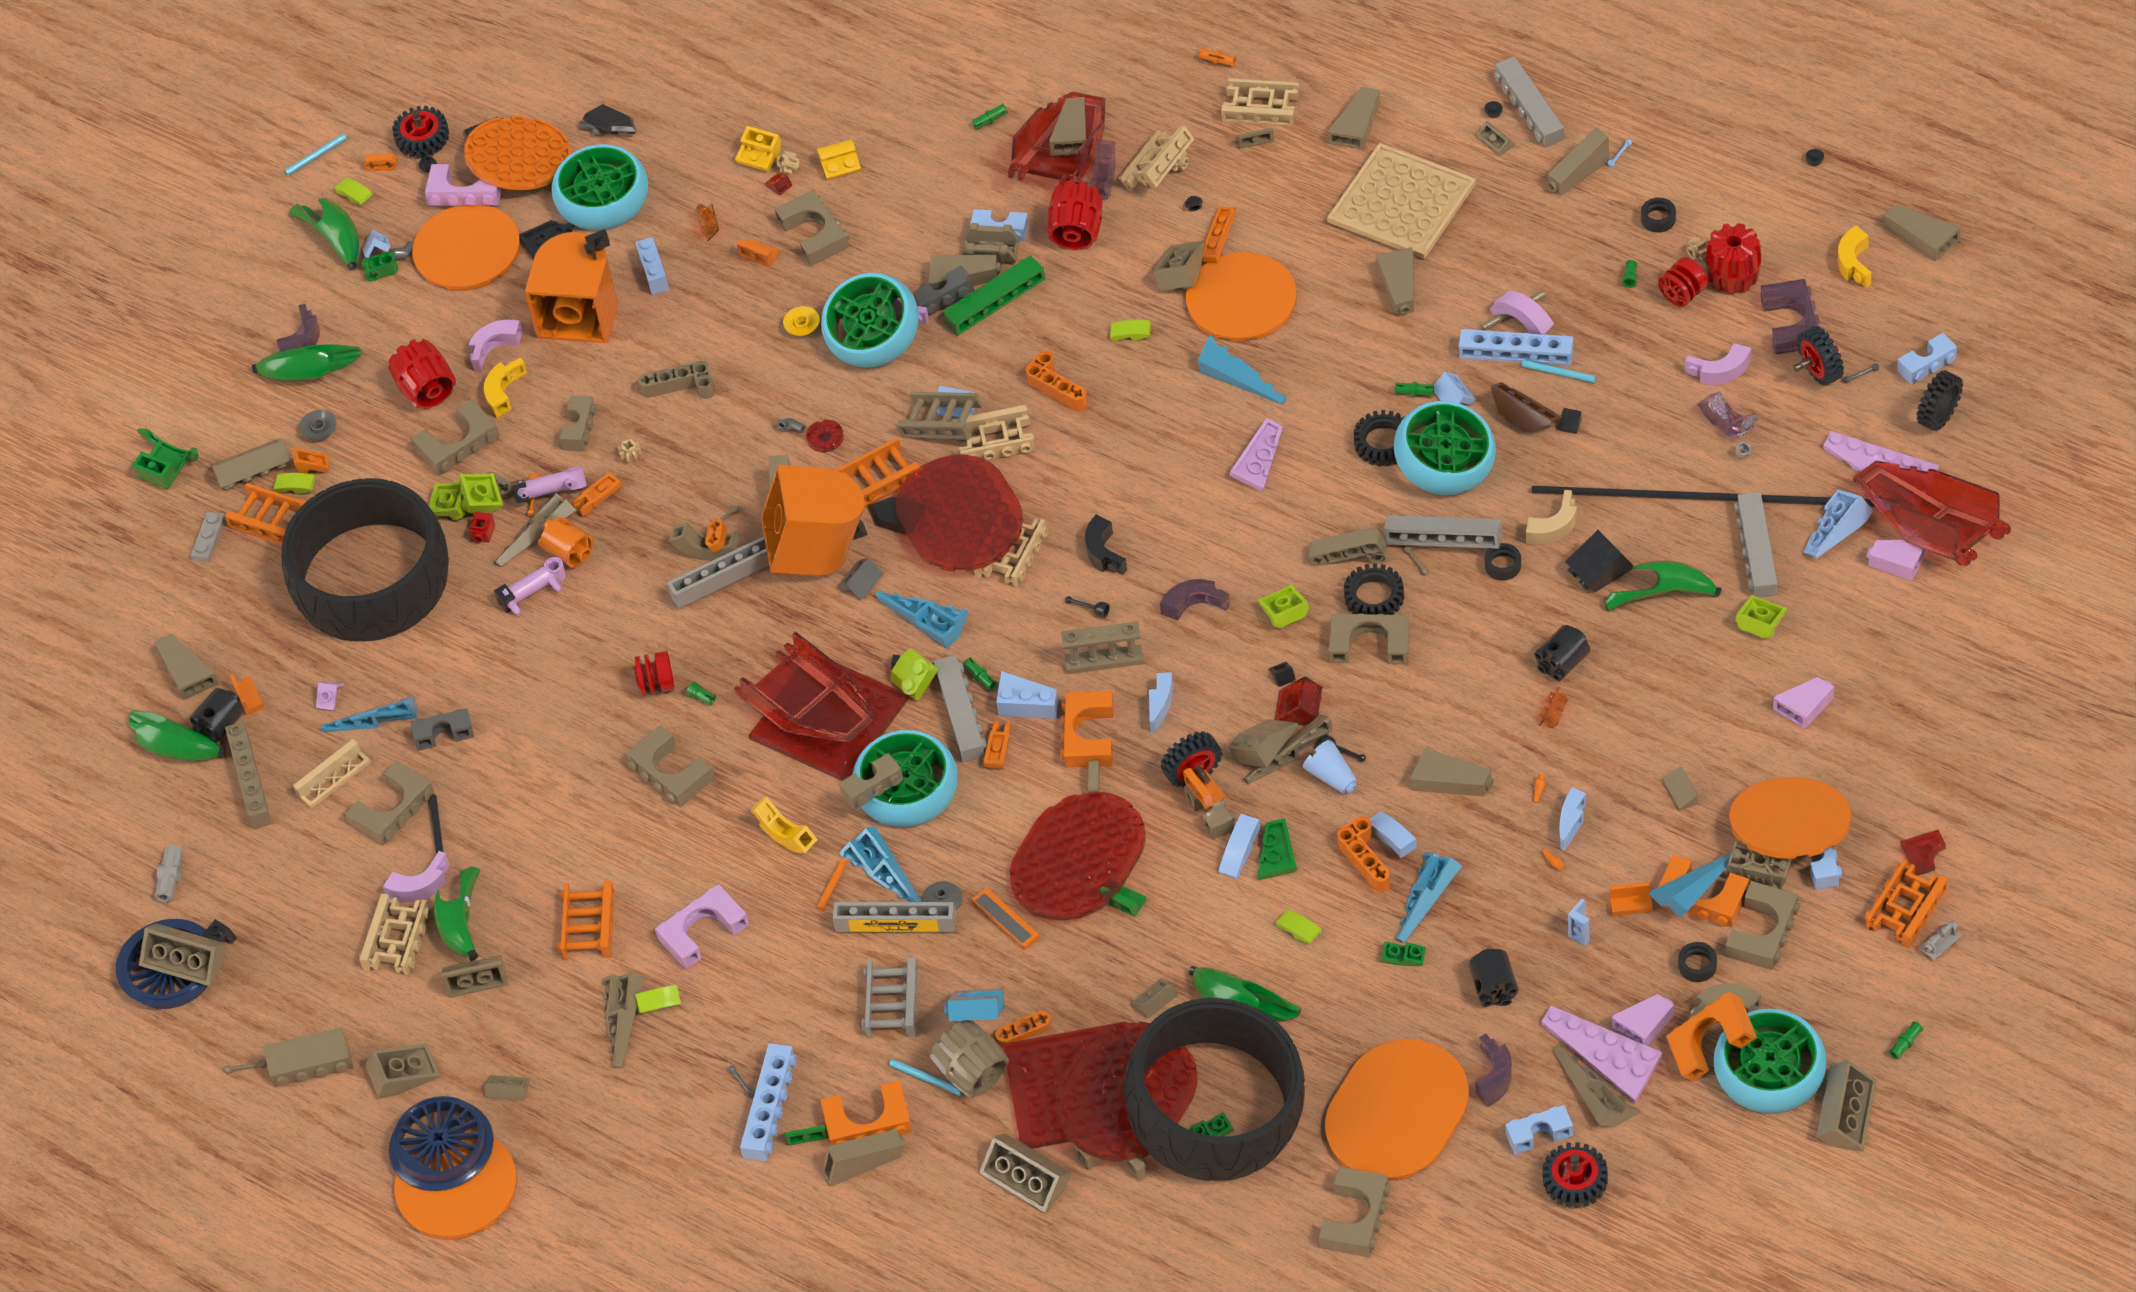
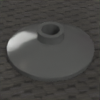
M326 410L312 411L306 414L300 422L302 435L310 440L324 439L330 436L336 428L334 415Z
M941 881L930 885L925 890L922 901L953 902L956 911L962 903V893L955 884Z

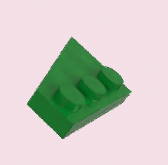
M1285 818L1267 822L1265 825L1258 880L1297 871Z

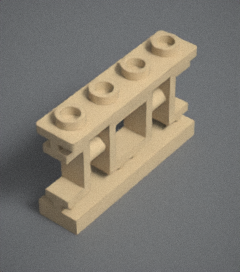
M1228 78L1227 96L1234 97L1233 103L1224 102L1222 105V123L1294 127L1295 107L1288 106L1289 100H1298L1299 83ZM1240 94H1248V97H1242ZM1275 96H1284V99H1275ZM1253 98L1269 99L1268 105L1252 104ZM1238 103H1239V104H1247V105H1246V107H1244V106H1238ZM1273 106H1282V109H1275Z
M1185 125L1180 126L1172 136H1169L1166 132L1156 131L1125 169L1119 180L1128 191H1132L1138 182H1142L1144 186L1149 184L1151 188H1156L1193 142L1194 137Z
M1026 405L968 416L965 424L970 433L980 432V436L969 437V440L966 439L967 446L959 447L962 465L1035 451L1033 434H1023L1021 428L1030 425ZM1017 425V428L1006 430V426ZM1003 431V439L986 442L985 434ZM1019 435L1020 439L1009 441L1008 437ZM973 444H983L981 447L972 448Z
M1003 507L973 563L975 576L982 578L985 574V577L989 578L992 571L1005 574L1006 583L1012 582L1013 587H1018L1019 583L1024 580L1026 569L1032 565L1033 556L1035 553H1038L1042 539H1045L1047 536L1048 528L1046 527L1045 520L1041 519L1039 522V519H1034L1032 525L1018 522V513L1011 514L1010 509ZM1009 526L1011 530L1016 531L1015 534L1007 532ZM1024 533L1032 536L1030 541L1029 538L1023 537ZM1007 542L1020 545L1017 554L1003 551ZM993 556L1000 559V563L992 561ZM1008 562L1017 564L1015 570L1014 567L1007 565Z
M381 893L359 959L363 970L371 971L372 967L374 970H378L380 962L395 964L396 973L403 971L404 975H409L410 970L415 965L416 952L420 950L421 936H424L426 932V921L431 917V908L427 900H422L421 903L420 900H416L413 908L400 907L397 897L390 899L389 894ZM390 912L392 915L399 916L398 920L388 919ZM406 918H416L415 924H413V922L406 921ZM391 929L406 930L403 941L388 939ZM379 945L381 948L388 949L387 953L377 952ZM395 951H405L404 957L395 954Z

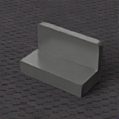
M869 557L861 559L837 587L842 592L850 590L861 600L883 573Z

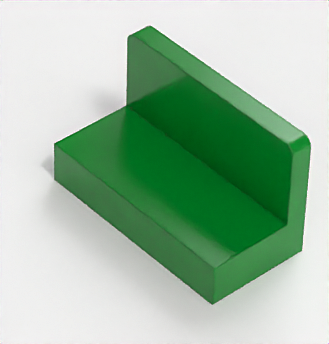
M1112 882L1109 888L1102 886L1099 891L1102 902L1136 917L1147 900L1146 896L1115 882Z

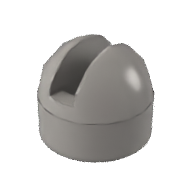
M1746 442L1738 443L1735 449L1736 456L1741 459L1747 458L1751 452V446Z

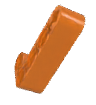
M1050 351L1038 353L1026 367L1028 385L1075 411L1085 410L1088 406L1086 390L1054 372V356Z
M1360 816L1338 830V847L1374 890L1385 892L1390 888V872L1366 844L1372 837L1371 821L1368 817Z

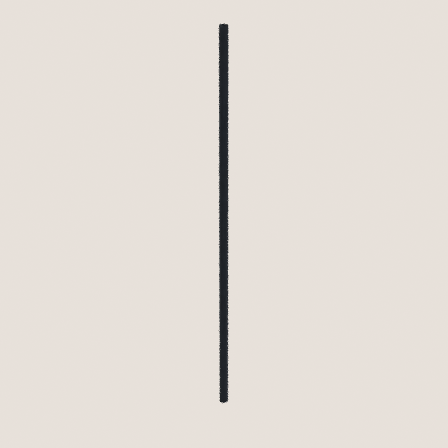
M1532 485V493L1564 494V490H1571L1572 495L1737 501L1738 494ZM1761 495L1762 502L1826 505L1831 498ZM1864 499L1870 507H1878L1872 499ZM1880 499L1886 507L1899 508V500Z

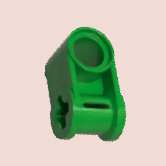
M384 252L362 261V267L365 269V278L368 281H376L380 278L394 275L399 269L395 256L391 252Z

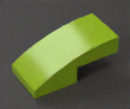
M347 177L334 187L337 194L348 197L351 203L362 205L373 195L365 186Z
M1124 320L1111 323L1110 338L1113 342L1129 337L1133 341L1150 337L1151 322L1149 320Z
M306 473L277 475L273 490L277 493L293 491L296 495L312 492L316 477L313 474Z
M1289 909L1275 922L1279 929L1292 933L1296 940L1310 944L1322 931L1315 923Z
M677 985L635 994L639 1014L654 1012L681 1004Z

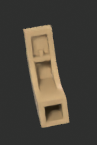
M1564 490L1561 509L1554 516L1549 518H1528L1526 544H1551L1563 539L1573 530L1577 522V506H1575L1576 499L1572 498L1571 490Z

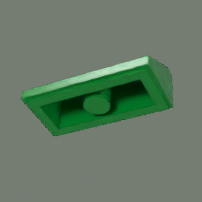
M826 1125L784 1132L788 1146L828 1138Z

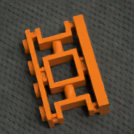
M1904 859L1900 865H1896L1891 880L1888 879L1883 888L1884 891L1876 896L1872 909L1869 908L1867 910L1864 920H1866V928L1869 930L1873 927V930L1877 931L1882 924L1897 931L1895 933V940L1898 942L1899 940L1903 941L1902 946L1910 949L1947 891L1948 878L1943 875L1937 878V875L1933 874L1930 880L1927 881L1914 875L1915 865H1908V860ZM1904 875L1905 881L1912 884L1910 888L1900 884ZM1919 888L1930 892L1926 899L1924 894L1918 892ZM1900 894L1916 901L1910 911L1895 904ZM1885 905L1886 911L1893 914L1891 918L1881 913ZM1900 918L1911 922L1907 929L1906 924L1899 922Z

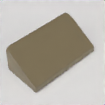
M1488 121L1475 134L1500 156L1515 145L1513 141Z
M1273 127L1237 135L1236 141L1239 149L1273 142Z
M1682 767L1675 769L1663 778V782L1679 811L1698 804V795Z
M1160 979L1134 999L1131 1004L1144 1017L1150 1018L1173 1000L1177 993L1171 983Z
M491 1075L485 1084V1097L524 1101L529 1078Z

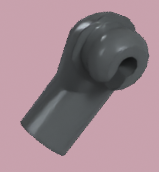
M580 121V130H593L592 134L594 136L602 134V129L588 122Z
M409 241L404 248H393L389 252L394 254L396 260H404L412 252L413 243Z
M786 418L777 422V428L782 432L795 430L803 433L806 428L804 424L793 418Z

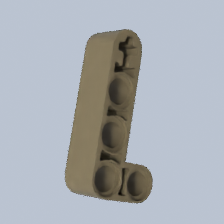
M697 361L645 373L638 379L641 394L647 398L697 387L698 395L703 399H709L715 393L709 365L705 361Z
M1367 528L1309 543V563L1314 566L1365 555L1371 563L1383 564L1387 560V543L1379 530L1375 528Z

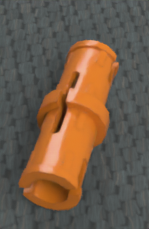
M1201 48L1199 53V59L1212 61L1217 65L1220 63L1234 67L1236 63V56L1224 54L1219 50L1212 51Z

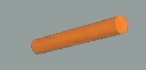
M840 859L816 906L818 910H824L847 865L846 860Z

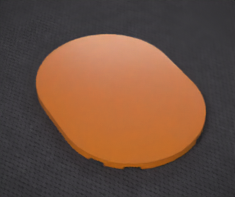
M1400 1039L1389 1041L1366 1052L1350 1070L1332 1099L1326 1113V1139L1330 1150L1336 1156L1338 1162L1345 1168L1387 1175L1388 1180L1406 1179L1431 1166L1443 1152L1463 1119L1468 1106L1469 1088L1463 1068L1449 1052L1435 1044L1422 1040Z

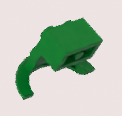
M137 429L141 437L154 446L150 454L141 451L132 464V468L140 479L169 489L186 462H195L199 458L197 448L195 447L190 450H183L161 440L149 429Z

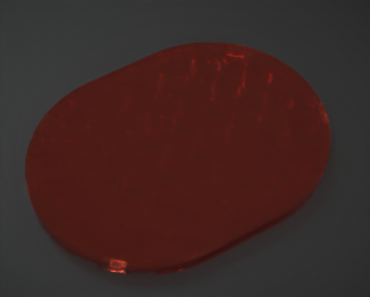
M950 455L922 465L920 469L913 472L905 480L896 500V512L899 522L915 550L928 564L938 566L942 570L955 571L966 569V571H971L988 566L1006 555L1014 542L1018 541L1022 532L1024 517L1018 498L1000 470L991 462L980 457Z
M1106 792L1074 794L1063 798L1061 802L1053 807H1048L1033 824L1011 863L1010 883L1017 901L1030 913L1049 920L1078 919L1102 909L1122 889L1144 850L1146 831L1140 813L1126 799ZM1103 886L1108 888L1109 890L1102 892L1101 888Z
M1141 1021L1139 1023L1119 1022L1101 1031H1097L1084 1043L1059 1083L1055 1099V1111L1060 1128L1069 1141L1081 1151L1093 1157L1107 1161L1124 1162L1137 1158L1141 1159L1149 1155L1148 1151L1139 1143L1131 1128L1125 1109L1124 1080L1131 1052L1137 1040L1150 1023ZM1185 1046L1163 1055L1149 1068L1144 1076L1146 1087L1154 1103L1168 1118L1179 1124L1195 1096L1198 1082L1197 1066L1194 1057Z

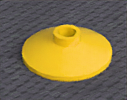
M800 306L791 309L785 315L783 324L788 333L795 336H805L818 328L820 317L813 308Z

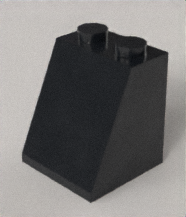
M1599 530L1565 561L1569 566L1567 570L1575 578L1577 576L1581 578L1579 583L1586 590L1591 588L1594 592L1599 591L1631 571L1632 566H1634Z

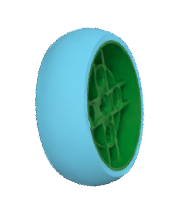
M606 144L588 146L569 155L556 170L552 182V198L559 213L569 223L582 229L594 231L612 229L631 220L642 208L648 193V178L641 162L629 151L618 146Z
M864 273L844 281L831 293L822 312V334L830 351L843 362L862 368L878 367L895 360L910 346L917 332L919 312L913 294L898 279L881 273ZM897 298H900L903 304L900 322L897 321L896 310L893 306ZM840 319H843V326L847 335L842 343L838 339Z
M1434 401L1418 406L1404 417L1397 428L1394 438L1395 458L1405 477L1417 487L1438 495H1456L1475 488L1488 476L1495 461V440L1488 424L1474 410L1455 402ZM1427 426L1421 434L1413 433L1417 429ZM1469 462L1477 463L1469 469L1462 470Z
M914 730L894 731L875 739L861 752L854 766L853 774L856 773L863 780H869L871 774L874 775L872 762L887 753L890 754L902 770L903 780L899 784L890 787L881 795L872 798L865 805L861 806L876 821L893 827H914L931 821L950 804L957 787V766L947 747L935 737ZM935 762L944 771L939 783L934 781L932 766Z
M1759 1009L1748 1012V1017L1757 1038L1743 1048H1739L1741 1050L1739 1055L1740 1067L1735 1071L1731 1069L1728 1058L1736 1046L1729 1044L1725 1032H1722L1714 1051V1069L1723 1090L1739 1105L1761 1113H1781L1801 1106L1820 1087L1827 1065L1825 1048L1815 1029L1801 1017L1779 1009ZM1806 1050L1811 1057L1812 1065L1804 1076L1799 1072L1801 1067L1800 1054Z

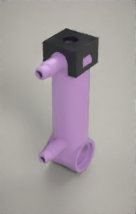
M582 466L572 467L563 472L524 481V479L511 482L516 503L530 501V498L567 489H580L587 486Z
M551 557L546 560L544 566L508 587L504 584L495 589L494 593L497 602L506 613L512 611L519 616L521 611L517 603L549 584L557 592H560L562 588L559 582H562L566 577L563 562L558 557Z

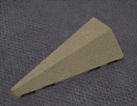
M552 493L550 495L551 499L546 504L540 506V510L529 519L514 537L516 540L510 546L507 545L504 549L505 551L494 561L501 567L541 537L547 520H554L558 517L566 518L576 509L566 499L561 498L557 493Z
M1320 714L1283 745L1267 768L1257 766L1244 777L1246 783L1250 784L1298 760L1299 751L1322 741L1324 735H1329V732L1332 731L1330 717Z
M632 972L622 976L610 975L602 978V984L606 986V993L603 996L604 1000L608 1003L605 1014L608 1037L612 1040V1046L609 1047V1051L613 1054L614 1058L611 1064L612 1068H622L637 1007L635 994L640 993L644 976Z
M1556 1045L1553 1050L1599 1125L1615 1127L1638 1114L1640 1110L1637 1107L1628 1106L1625 1103L1626 1098L1622 1095L1618 1097L1605 1080L1589 1067L1585 1068L1578 1064L1579 1059L1576 1056L1571 1057L1563 1045Z

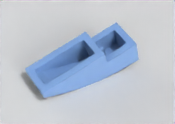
M1172 672L1156 673L1157 689L1149 690L1151 733L1156 732L1160 727L1171 705L1173 696Z
M1573 787L1566 796L1560 816L1559 831L1560 848L1562 851L1566 850L1584 822L1582 810L1586 806V793Z
M1380 811L1369 818L1372 832L1388 849L1392 848L1400 858L1417 848L1416 838L1392 817Z
M1240 814L1224 852L1218 871L1219 874L1234 879L1238 878L1253 849L1252 843L1260 830L1259 819Z

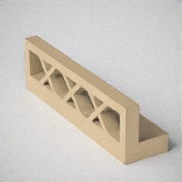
M352 739L295 783L293 787L296 795L312 809L368 766L371 761L360 751L358 743ZM358 756L363 760L358 765H352V761ZM340 770H347V774L344 776H337ZM325 782H332L329 788H322V784ZM311 793H318L317 797L312 801L306 798Z

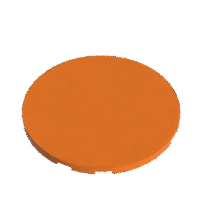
M512 115L511 118L502 119L498 117L488 120L472 130L464 145V158L472 173L488 184L510 190H531L551 184L556 170L572 154V150L567 137L552 124L537 118L533 120L527 119L526 116Z
M488 205L454 206L434 215L420 228L413 242L412 255L418 272L429 283L445 287L447 290H472L492 283V280L499 276L502 277L511 268V264L517 259L519 254L520 238L513 220L506 213Z
M1249 252L1223 255L1219 257L1218 263H1206L1200 268L1199 278L1194 286L1186 291L1188 313L1195 325L1208 335L1217 339H1229L1231 342H1245V340L1253 338L1260 339L1274 333L1291 317L1297 301L1296 285L1290 272L1273 258Z
M1778 777L1758 782L1742 791L1731 805L1729 822L1734 836L1738 841L1745 843L1747 848L1769 857L1796 859V856H1815L1823 853L1825 849L1831 846L1835 847L1849 832L1851 809L1846 798L1839 791L1823 782L1803 777Z
M468 1129L465 1131V1133L478 1131ZM494 1138L493 1149L487 1163L471 1180L455 1188L428 1191L413 1187L396 1175L394 1185L395 1199L403 1218L410 1226L419 1230L420 1233L438 1239L466 1238L471 1236L470 1234L486 1230L497 1222V1219L503 1212L507 1211L515 1196L517 1172L509 1151L501 1142ZM478 1139L458 1141L476 1145ZM453 1146L466 1157H469L473 1152ZM450 1150L447 1151L455 1167L463 1162ZM419 1151V1152H417V1153H415V1154H413V1155H411V1156L416 1157L421 1151ZM435 1153L429 1166L434 1171H436L437 1153ZM442 1153L441 1171L449 1170L451 1166L445 1154ZM428 1154L420 1161L422 1164L425 1163Z

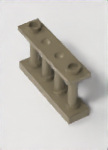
M910 392L909 395L915 404L909 420H898L896 425L902 438L969 440L971 433L965 424L971 408H982L983 406L977 393ZM922 407H930L924 421H916ZM947 407L942 421H933L938 408ZM955 407L963 408L959 420L950 421Z
M1138 621L1061 632L1063 649L1070 650V654H1065L1067 674L1144 664L1141 644L1135 645V640L1140 639ZM1127 641L1128 646L1116 647V642ZM1108 644L1109 649L1097 650L1096 645ZM1089 646V651L1078 653V647Z

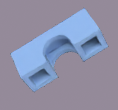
M974 209L971 223H978L979 226L1004 227L1007 224L1011 225L1019 241H1026L1029 227L1027 213L1009 212V216L1005 221L995 222L993 221L992 210Z
M653 237L635 242L651 295L668 291L666 275Z
M1944 333L1928 341L1927 354L1929 356L1921 357L1912 350L1897 360V372L1910 385L1922 381L1929 374L1937 372L1941 367L1951 364L1956 359L1957 346Z
M1829 847L1823 853L1815 855L1820 857L1821 860L1811 862L1810 874L1815 890L1839 886V878L1842 877L1841 867L1836 865V850Z
M1564 1105L1552 1107L1541 1113H1533L1523 1119H1514L1505 1124L1506 1136L1514 1155L1534 1149L1533 1135L1540 1131L1549 1133L1553 1142L1573 1136V1124Z

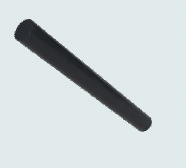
M432 794L429 802L437 855L439 851H444L437 796Z

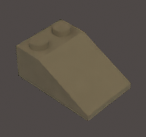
M1204 241L1171 245L1153 271L1160 291H1173L1176 288L1182 287L1188 289L1194 286L1200 274Z
M1268 719L1238 733L1228 748L1238 764L1267 768L1298 727V724Z
M427 1043L371 1051L365 1065L378 1097L398 1095L440 1077Z

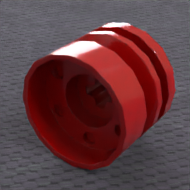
M1687 257L1680 258L1658 279V287L1663 296L1670 303L1678 307H1685L1694 299L1695 295L1702 292L1708 285V278L1704 270L1695 261Z
M667 650L656 652L654 662H651L649 656L645 654L644 664H642L640 656H635L634 673L642 696L647 695V686L650 687L651 694H655V685L659 684L662 692L675 690Z

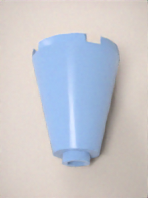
M1330 740L1323 742L1315 749L1316 753L1313 757L1311 755L1308 756L1303 768L1343 794L1351 793L1357 787L1356 777L1336 745Z

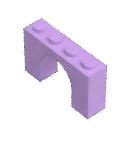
M449 164L431 165L425 190L428 206L499 205L502 188L488 184L481 179L471 186L456 187L450 184L452 177Z
M719 884L709 889L700 898L693 900L690 905L677 911L674 916L660 923L655 928L658 940L685 969H688L702 959L699 947L687 935L689 927L694 922L703 918L716 919L733 936L750 925L745 911Z

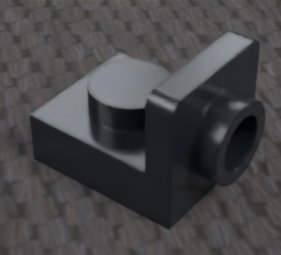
M605 229L585 236L586 244L584 249L586 254L591 255L593 260L597 259L595 251L610 246Z
M216 919L204 932L205 937L219 942H225L226 940L233 944L237 939L229 927Z

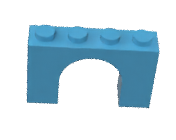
M1004 988L955 991L945 1004V1016H949V1021L998 1019L1000 1016L999 1011L1005 1009Z

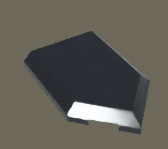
M604 104L585 113L583 117L585 122L611 134H618V131H628V134H636L634 122L630 116Z
M550 220L519 234V238L531 259L534 260L538 249L546 241L557 235L572 232L575 225L569 223L565 225Z
M895 496L868 505L877 526L908 536H912L927 510V506Z

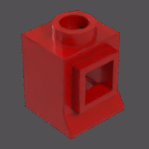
M474 512L469 529L471 541L490 543L495 528L492 514Z

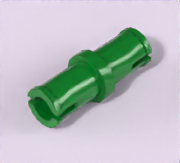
M1002 103L990 111L986 110L985 114L973 119L974 128L979 130L981 127L989 123L992 124L996 119L1008 114L1005 105Z
M1396 382L1395 394H1409L1412 397L1417 395H1434L1432 393L1434 392V384H1418L1417 382Z
M972 657L964 661L963 667L973 675L976 681L982 683L988 691L996 687L997 681L987 673L984 667H980Z
M1913 1021L1908 1029L1898 1036V1041L1888 1051L1889 1055L1899 1060L1907 1048L1913 1046V1041L1923 1031V1027L1918 1022Z

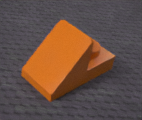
M293 447L294 464L299 473L307 474L309 470L327 473L330 469L327 454Z

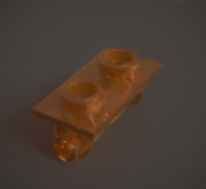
M712 203L708 207L699 204L695 210L698 218H700L701 233L706 235L707 241H709L719 231Z
M1560 687L1554 692L1551 691L1547 696V707L1544 706L1539 714L1541 718L1539 726L1543 722L1547 723L1549 728H1554L1558 725L1562 715L1560 712H1563L1568 701L1565 693H1558Z

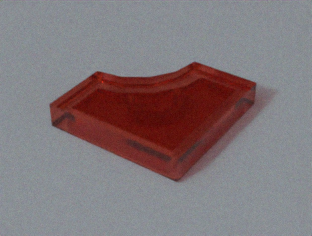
M1938 829L1900 841L1901 848L1909 864L1915 865L1914 874L1916 876L1935 871L1934 859L1939 852L1946 849V844Z

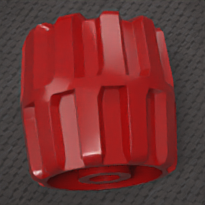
M1072 180L1066 181L1064 185L1058 184L1054 188L1047 213V233L1051 242H1054L1061 248L1079 250L1087 249L1092 246L1093 242L1097 241L1103 207L1102 195H1098V188L1095 186L1090 188L1087 186V182L1084 181L1076 184Z
M1727 223L1723 224L1721 230H1714L1711 233L1710 240L1707 242L1705 263L1708 280L1714 284L1716 290L1734 295L1738 292L1744 293L1749 291L1750 287L1757 283L1762 254L1760 240L1753 229H1745V225L1737 223L1734 227Z
M415 339L410 340L409 345L398 347L397 354L391 355L389 359L388 369L401 393L414 407L430 409L441 404L452 394L453 388L456 385V378L444 356L427 339H422L421 342H417Z

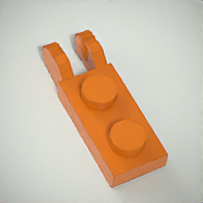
M608 472L583 491L573 501L572 506L576 510L580 509L579 513L582 516H586L592 511L593 507L595 508L621 488L622 482Z
M994 721L988 738L983 761L984 767L1003 769L1010 740L1011 722H1006L1004 732H998L1000 729L999 721Z

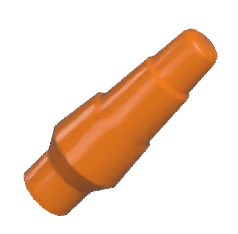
M1538 774L1535 780L1533 799L1535 803L1539 802L1546 784V775Z
M1543 849L1542 853L1548 862L1559 871L1563 870L1565 865L1561 859L1550 853L1547 849Z

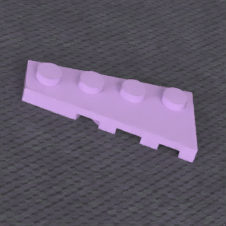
M1266 418L1230 471V476L1263 493L1283 426Z

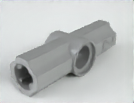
M177 845L166 847L162 865H159L157 869L158 884L155 898L162 903H169V901L173 900L176 883H179L181 879L180 865L183 849Z

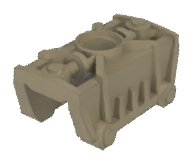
M971 223L966 234L962 255H997V261H1001V263H1004V261L1015 263L1019 238L1012 226L1008 224L1004 225V227L979 226L978 223Z
M1735 841L1727 870L1729 874L1733 873L1748 878L1749 885L1753 881L1781 889L1785 884L1792 859L1762 855L1747 848V845L1739 844ZM1732 860H1735V861L1741 860V861H1745L1746 863L1740 865V864L1732 863ZM1776 867L1777 869H1779L1780 871H1784L1785 873H1775L1771 870V868Z

